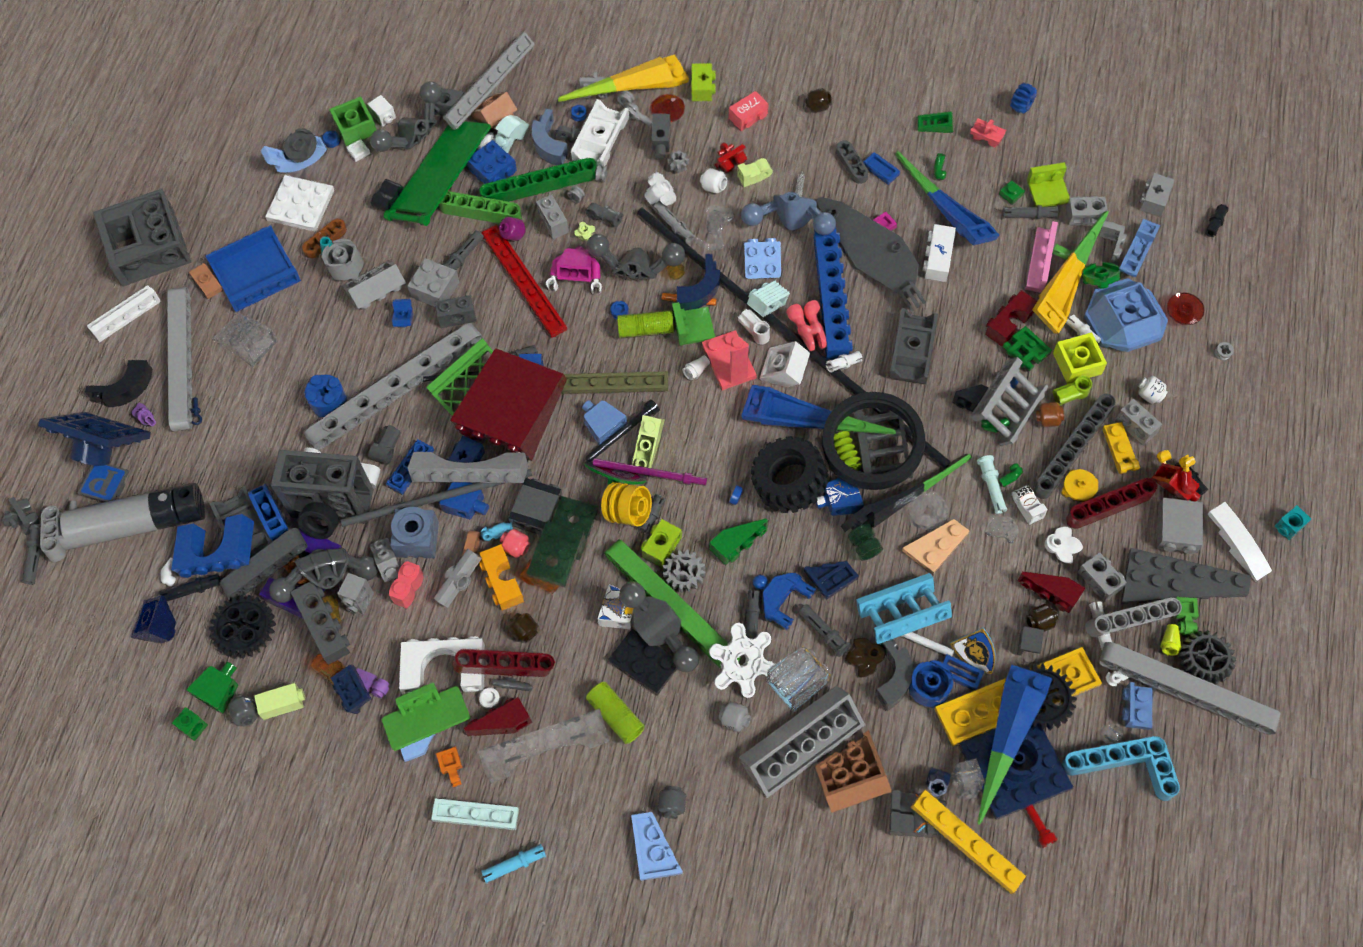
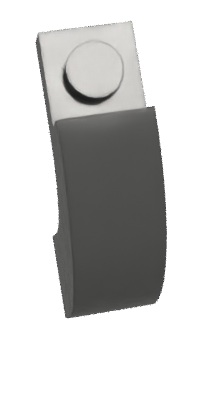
M893 639L879 644L885 650V656L893 667V677L887 683L877 688L875 696L886 711L896 706L904 698L913 674L912 660L908 650L904 647L898 651V645Z

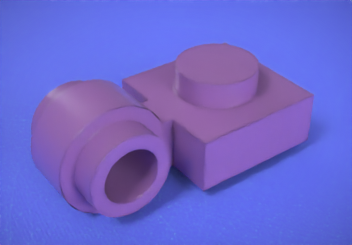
M357 668V672L368 693L372 689V695L381 699L383 696H386L389 690V683L380 678L376 681V675Z

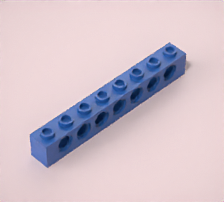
M836 227L829 235H820L815 230L813 234L822 324L827 341V347L825 348L827 360H834L842 354L848 355L853 350L852 340H849L848 337L851 335L850 324L847 325L849 310L845 309L847 294L843 293L845 278L841 277V273H843L844 268L843 263H840L839 259L842 258L841 247L838 248L840 233H836Z

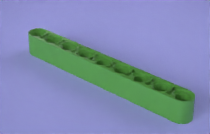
M618 539L604 552L608 560L631 582L641 584L645 590L646 597L666 601L681 619L680 630L722 670L721 661L710 656L709 648L713 644L727 646L728 642L622 540Z

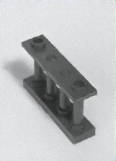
M862 409L855 412L856 419L869 423L899 418L900 428L894 429L896 434L858 432L864 473L881 474L900 466L902 463L875 467L872 466L871 460H875L874 458L898 453H904L905 460L908 458L909 450L904 420L893 412L873 416L864 415ZM895 436L902 437L903 445L878 450L869 449V443H872L873 440Z

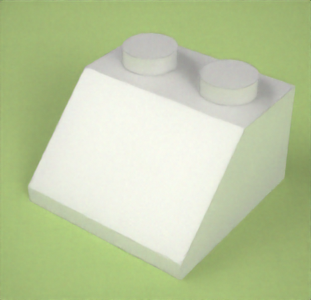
M796 341L769 348L759 379L784 387L799 385L803 379L810 353Z

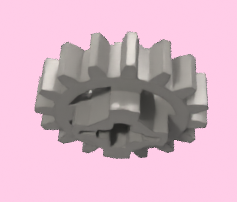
M678 550V555L671 553V559L666 558L667 565H663V571H665L663 577L667 578L666 583L668 585L672 584L673 590L679 587L681 593L684 588L690 592V587L698 588L697 582L703 583L702 577L706 575L704 571L705 564L701 563V557L696 559V552L690 555L689 550H686L685 554ZM674 565L675 570H673V573L671 574V569ZM697 568V574L694 577L693 572H695V569Z

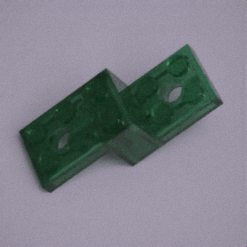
M562 496L553 521H546L528 568L527 576L565 587L575 559L580 560L599 507ZM572 516L579 517L577 523H570L569 519ZM552 558L558 560L555 566L547 565L548 560Z

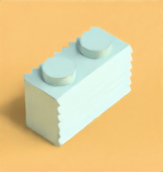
M776 280L769 284L764 283L758 290L753 289L749 293L747 305L764 317L784 306L790 293L779 283H776Z

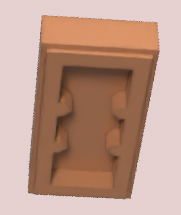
M205 263L189 272L208 299L223 291L222 286Z

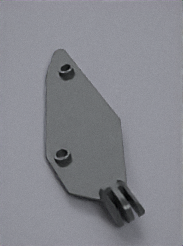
M824 197L817 199L816 203L822 212H828L832 215L836 213L834 215L836 233H840V242L857 269L898 293L910 312L914 311L907 298H911L916 308L920 307L914 297L915 293L923 304L926 303L916 286L919 263L901 236L843 202Z

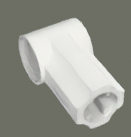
M751 309L744 310L738 317V321L753 336L757 344H766L770 339L769 324L761 321Z

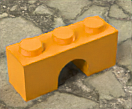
M502 544L480 552L482 560H480L479 565L482 572L486 571L488 574L485 580L489 589L492 587L495 594H492L495 605L500 604L503 611L523 603L524 599L516 579L513 578L508 581L499 579L503 571L510 569Z

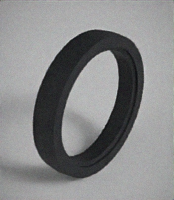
M864 392L845 399L832 410L824 425L822 448L829 467L841 480L857 488L881 490L900 484L914 473L921 462L925 450V432L917 412L904 400L888 393ZM865 408H882L900 416L909 426L913 436V447L908 458L897 468L881 474L862 473L846 465L836 452L834 436L838 426L847 416Z

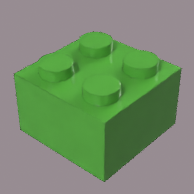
M362 97L329 109L346 146L360 139L363 140L371 137L372 133L377 130Z

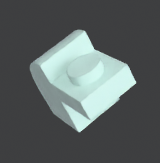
M506 116L495 128L498 132L494 141L508 153L515 139H523L529 124L517 116Z

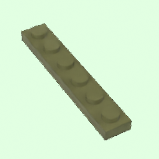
M668 371L564 374L567 381L561 394L668 391Z

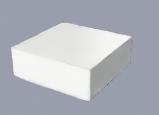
M361 139L346 147L356 162L371 154Z

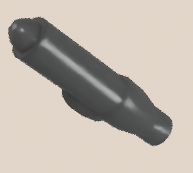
M514 678L494 679L493 681L494 686L523 691L533 689L530 683L517 682Z

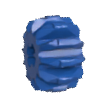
M1028 83L1020 84L1013 94L1010 107L1018 113L1024 114L1029 111L1036 98V88Z

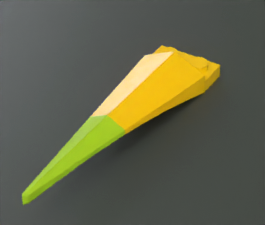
M674 54L665 58H655L560 96L558 101L617 91L672 88L689 83V77Z

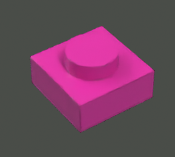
M887 212L873 219L891 231L897 227V223Z

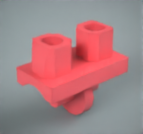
M978 118L970 130V134L973 135V139L978 141L984 139L988 141L990 146L995 148L1001 142L1006 130L993 125L994 120L992 119L986 122Z

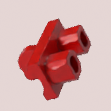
M725 142L720 144L721 150L717 153L721 157L717 159V163L714 164L717 169L721 167L727 174L734 169L731 160L735 159L738 165L745 163L747 156L744 153L746 149L744 144L733 149L734 145L732 143L730 145H727Z

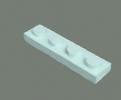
M435 799L431 820L434 822L516 830L519 808Z

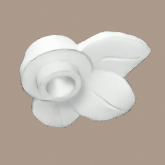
M1069 527L1057 528L1054 534L1049 535L1045 540L1047 551L1055 553L1060 561L1069 564L1073 563L1072 554L1081 551L1083 545L1077 538L1071 537L1072 529Z

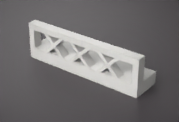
M147 285L88 324L87 327L97 340L101 342L160 303L161 300L152 287L150 288Z

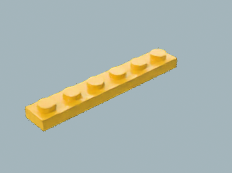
M926 790L922 791L911 808L1009 893H1015L1026 876Z

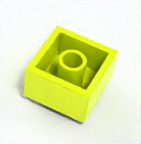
M1092 332L1059 341L1053 351V355L1067 384L1074 382L1079 376L1091 378L1102 375L1107 365Z

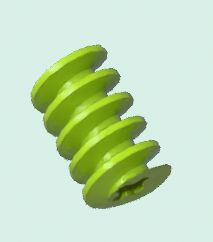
M849 431L835 434L834 446L837 454L846 465L859 471L863 465L858 464L861 460L860 457H856L858 452L854 450L855 445L851 444L853 440L849 437Z

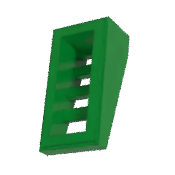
M952 111L918 115V131L954 132Z

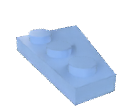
M653 813L631 815L640 881L683 874Z

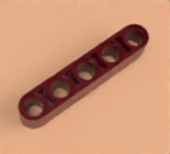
M1144 478L1075 505L1070 510L1066 522L1069 527L1078 529L1147 502L1156 492L1157 483L1151 478ZM1091 508H1095L1098 512L1092 511ZM1073 515H1078L1081 519H1077Z
M473 649L459 650L452 662L453 669L458 673L546 677L555 665L554 658L547 653ZM458 659H466L467 664L459 663ZM479 659L486 660L488 665H481ZM505 660L508 666H502L499 661ZM519 662H526L528 667H522ZM540 662L546 663L548 668H542Z

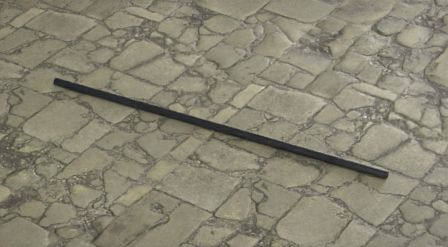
M643 207L638 210L637 214L671 243L682 246L685 254L705 270L704 257ZM720 271V283L747 305L749 300L748 294ZM769 313L762 317L791 342L796 341L810 353L809 357L852 393L856 395L866 392L841 370L829 372L826 368L828 360L816 350L809 351L802 338L773 314ZM872 408L878 414L890 412L882 408ZM899 418L887 421L896 429L900 428ZM904 423L906 437L913 442L911 430ZM925 441L924 452L946 469L951 461Z

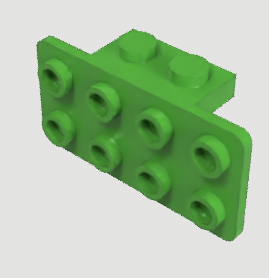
M433 682L395 698L399 710L384 716L382 722L392 750L397 751L467 721L470 718V714L459 687L455 686L438 693Z

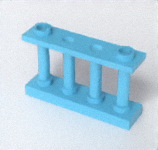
M930 573L856 599L858 614L861 619L870 616L876 625L874 633L877 644L952 617L951 602L948 600L940 603L933 594L935 592L934 581ZM926 596L932 607L921 610L914 599ZM907 602L913 613L903 617L896 606ZM888 609L895 620L884 624L878 612Z

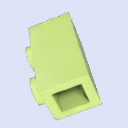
M295 683L254 695L258 714L263 720L304 708V691L302 688L299 689Z

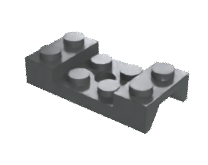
M906 308L901 309L889 378L926 384L938 319L937 313L928 317L911 315ZM916 341L919 343V346L913 347L909 342Z
M244 486L241 488L238 496L223 503L211 502L209 504L223 534L226 517L243 514L254 521L250 558H252L272 543V540L248 495V489Z

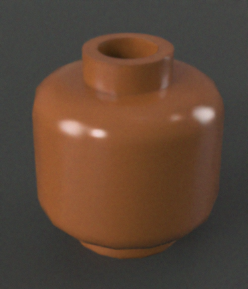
M1058 402L1042 403L1040 410H1036L1037 422L1041 421L1043 427L1060 426L1062 421H1065L1063 406H1060Z

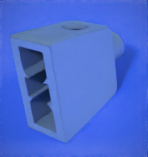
M589 400L582 406V409L586 412L583 416L584 424L598 445H601L627 423L626 415L606 401H601L595 406Z

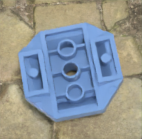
M1129 278L1109 284V287L1104 289H1095L1084 315L1090 329L1101 338L1099 342L1100 347H1110L1124 352L1161 341L1168 323V318L1153 293L1145 288L1141 282H1134Z

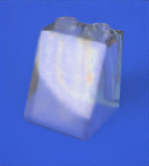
M802 646L768 669L767 683L794 712L830 682L831 671L825 664H821L817 660L816 654L811 649Z

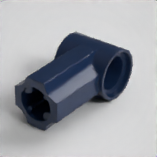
M930 767L925 785L928 786L931 795L939 797L942 794H946L951 773Z

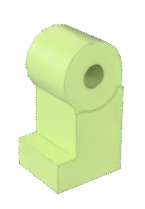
M762 158L748 165L744 163L738 165L737 176L743 187L768 178L773 170L768 161Z

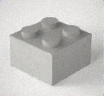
M424 258L407 287L411 298L436 307L435 302L450 299L459 284V278L456 270Z

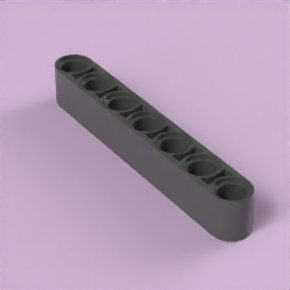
M1104 393L1099 396L1039 477L1034 488V493L1038 498L1046 499L1052 494L1108 418L1116 403L1115 398L1111 394ZM1051 471L1056 472L1058 475L1052 474ZM1041 485L1046 486L1048 489L1042 488Z

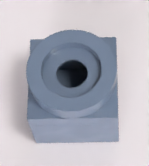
M419 507L395 509L391 522L392 536L390 546L396 557L435 558L439 521L434 510H423Z

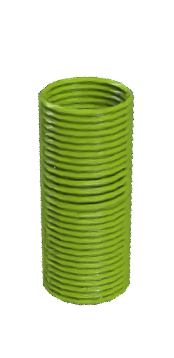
M672 310L617 315L619 338L674 333Z
M600 682L589 691L586 700L625 744L632 742L643 732L645 725L628 709L627 705L606 682Z

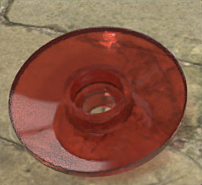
M672 94L657 97L651 105L652 115L670 114L671 122L680 119L685 111L684 102L678 96Z
M1177 293L1167 303L1169 316L1177 323L1183 325L1196 324L1202 319L1205 312L1202 301L1190 293Z

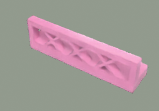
M1052 221L1050 229L1040 227L1036 229L1025 290L1041 293L1046 286L1058 222Z

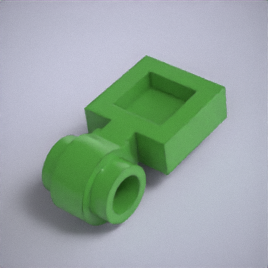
M1176 597L1182 606L1181 612L1176 615V618L1183 619L1178 622L1179 632L1183 636H1189L1192 633L1196 634L1198 626L1193 620L1199 617L1197 598Z

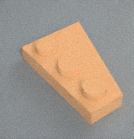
M953 519L903 547L902 552L933 575L969 534V530Z

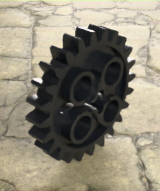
M241 595L238 601L235 597H232V603L226 600L225 607L218 606L220 613L214 612L213 614L216 616V619L210 620L214 625L209 628L213 633L210 635V638L214 640V646L218 647L217 649L221 653L224 652L227 657L231 654L236 659L239 654L244 659L246 653L253 657L254 650L260 653L259 647L263 646L266 648L265 641H272L269 634L275 633L273 628H271L276 626V623L273 621L275 616L271 613L272 609L267 606L265 601L261 602L259 597L253 600L251 595L247 599ZM239 613L237 618L232 619L233 615ZM259 616L256 621L251 622L253 617ZM230 632H234L231 637L227 638ZM253 634L250 640H246L247 636Z
M1042 663L1038 669L1036 664H1033L1030 671L1052 678L1048 693L1054 689H1058V692L1050 693L1046 697L1041 707L1043 714H1037L1031 728L1034 729L1036 725H1039L1040 731H1043L1045 726H1047L1048 730L1051 731L1053 724L1056 728H1059L1061 722L1066 724L1068 721L1067 717L1071 718L1073 715L1071 711L1075 710L1076 705L1072 703L1076 702L1077 697L1071 695L1076 692V689L1069 688L1073 682H1066L1067 674L1060 676V669L1053 672L1052 665L1045 669V665ZM1052 699H1058L1061 705H1055Z

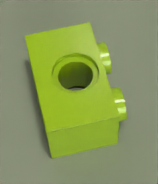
M661 519L659 524L653 526L651 530L652 535L648 540L645 539L641 550L642 558L663 569V565L666 564V558H670L671 553H673L682 539V529ZM660 540L665 542L663 545L656 544Z

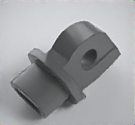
M572 125V128L559 126L555 132V138L568 140L573 143V140H577L582 129L575 128V125Z

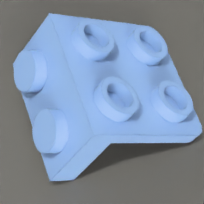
M767 238L765 242H758V239H747V243H744L745 277L748 279L779 278L781 276L780 241H776V238Z

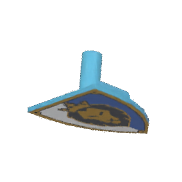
M984 627L949 643L962 661L985 671L984 673L992 674L996 653L994 644Z

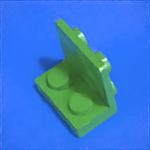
M679 302L672 303L673 319L680 346L715 338L708 307L685 311L680 308Z

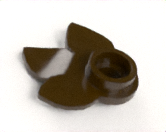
M861 637L853 640L855 648L847 653L845 661L851 665L858 666V676L864 678L876 671L877 664L881 663L885 658V650L881 645L872 644L869 639ZM874 650L878 651V654L875 657L871 656V653Z

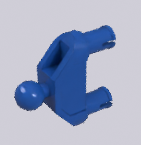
M797 573L776 576L770 583L761 574L756 575L752 580V584L756 589H764L762 599L765 619L767 621L773 620L785 628V630L789 629L794 619L782 613L779 609L792 590L798 591L808 599L816 591V588L804 582Z

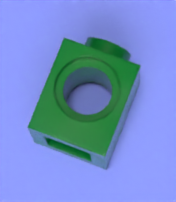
M187 707L172 722L175 727L193 741L208 726L203 719Z

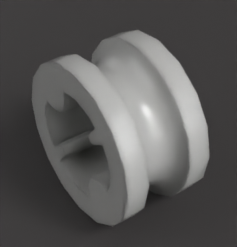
M622 91L617 100L624 106L626 103L633 102L635 98L629 91Z
M598 165L596 181L602 179L605 182L607 166L601 167V165Z
M574 185L567 195L573 202L580 203L585 193L581 188Z
M1227 342L1220 343L1214 350L1215 356L1220 360H1228L1234 352L1233 346ZM1223 348L1227 350L1225 354L1222 353Z

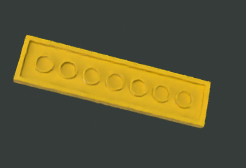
M1083 647L1044 662L1045 669L1052 665L1053 672L1060 669V676L1067 674L1065 681L1073 682L1069 688L1076 689V692L1071 696L1079 695L1102 684ZM1007 678L935 707L934 710L952 746L996 728ZM1054 689L1050 693L1058 692V689ZM1055 698L1052 699V702H1053L1054 704H1057V703L1060 702L1058 699H1055Z

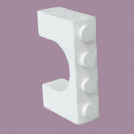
M475 636L460 640L456 637H451L447 640L430 638L427 641L410 639L407 642H401L399 683L401 693H410L424 686V671L427 664L433 658L439 655H452L455 657L456 653L461 649L485 650L482 638L479 639V637ZM459 658L461 664H467L466 659ZM479 659V663L484 665L485 660ZM461 673V688L463 692L483 691L484 674Z

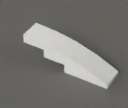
M1226 502L1208 513V516L1220 528L1219 534L1231 547L1229 552L1255 582L1272 571L1256 542Z

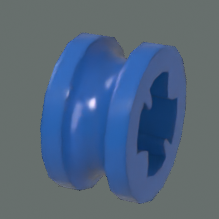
M582 105L572 107V119L577 122L583 121L586 118V108Z

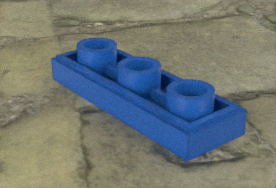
M417 439L386 482V486L403 495L412 482L408 465L413 452L433 453L434 448Z

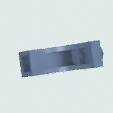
M546 109L544 114L540 116L539 121L534 120L532 123L533 143L536 152L543 160L557 166L564 164L568 155L567 143L554 140L548 136L554 122L553 111Z

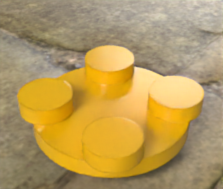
M1073 469L1065 477L1061 493L1064 497H1070L1083 503L1096 495L1099 482L1092 473L1082 469Z

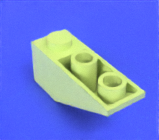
M643 415L632 465L652 468L663 430L664 419Z

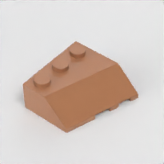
M869 730L863 733L861 739L856 742L854 740L847 744L848 747L840 753L835 752L815 766L831 812L892 792Z

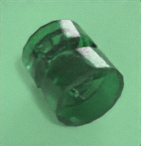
M870 524L861 525L848 534V538L852 545L856 547L855 551L861 561L871 559L883 550L879 539L874 538L875 532Z

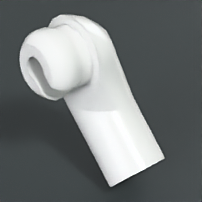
M492 132L487 134L477 149H481L487 143L494 140V134Z
M171 557L160 572L161 582L167 584V586H172L176 581V578L171 576L173 561Z

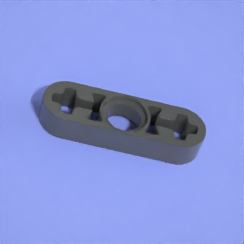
M846 140L840 141L837 144L836 154L853 181L858 184L865 183L868 179V169L853 145ZM853 159V160H855L857 163L854 164V165H851V164L848 163V160Z

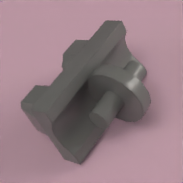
M14 497L8 499L11 507L10 511L4 512L5 516L2 519V523L4 526H12V528L18 527L19 524L24 534H29V526L39 524V517L36 512L24 514L31 510V505L27 498L16 501Z

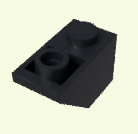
M980 384L958 390L954 395L952 403L961 409L973 412L989 387Z

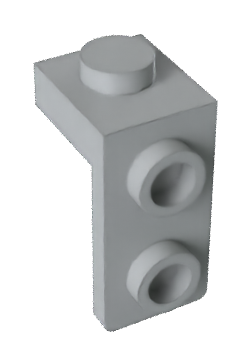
M1105 221L1100 230L1099 237L1116 241L1110 263H1114L1116 258H1120L1122 248L1119 247L1120 244H1124L1127 234H1123L1125 226Z
M379 539L370 544L376 565L384 582L397 578L400 566L390 546L389 539Z

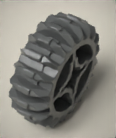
M1200 630L1197 631L1196 635L1192 633L1188 638L1184 639V645H1181V652L1178 654V658L1183 659L1180 661V666L1186 667L1183 670L1184 672H1190L1191 675L1216 685L1219 681L1224 682L1226 677L1232 674L1231 671L1235 669L1233 663L1236 661V657L1232 656L1235 650L1229 649L1231 643L1224 642L1225 636L1218 638L1217 632L1211 635L1209 630L1205 631L1204 634ZM1203 644L1201 650L1192 652L1194 646ZM1222 664L1220 670L1212 671L1214 665Z

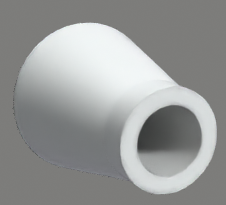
M703 355L687 363L685 368H683V373L689 380L698 379L710 364V361Z

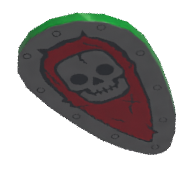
M591 461L584 462V466L591 471L607 477L608 485L612 482L625 484H644L647 482V477L643 474L593 466Z

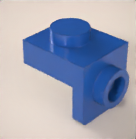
M411 299L393 300V327L411 326L413 319Z

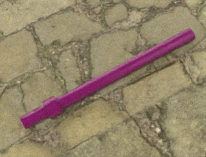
M596 458L593 460V466L677 480L688 485L694 483L706 486L707 478L693 476L692 473L685 472V474Z

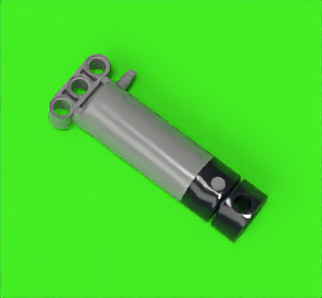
M197 483L176 486L175 488H167L77 508V502L72 500L70 501L69 510L60 512L56 506H48L41 513L40 547L50 561L58 562L64 558L66 550L174 527L182 523L187 524L205 519V505L202 493Z

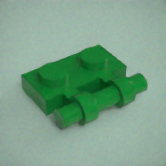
M1026 326L1012 336L1011 340L1015 343L1014 345L1007 341L1002 346L1010 357H1018L1023 362L1021 367H1025L1028 371L1034 368V365L1030 362L1032 359L1039 364L1052 352V349ZM1021 348L1027 355L1023 356L1018 350Z

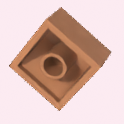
M502 92L493 94L470 115L478 123L490 124L492 130H494L503 118L509 115L514 116L513 113L518 109L508 93Z

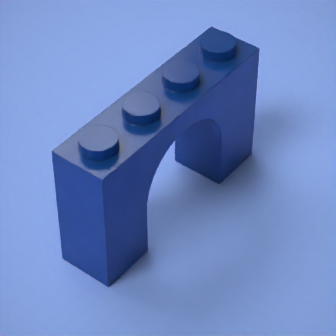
M243 514L226 517L222 542L214 553L206 557L203 554L206 530L195 524L178 526L171 570L178 573L180 577L189 578L191 575H206L208 572H223L224 569H239L241 566L249 565L254 521Z

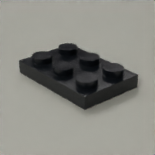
M633 628L608 659L609 663L655 695L660 693L677 670L671 654L659 646H649Z

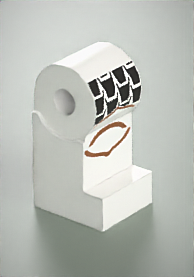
M1028 485L1012 492L1013 500L1029 525L1045 517L1048 509L1038 501L1033 490Z

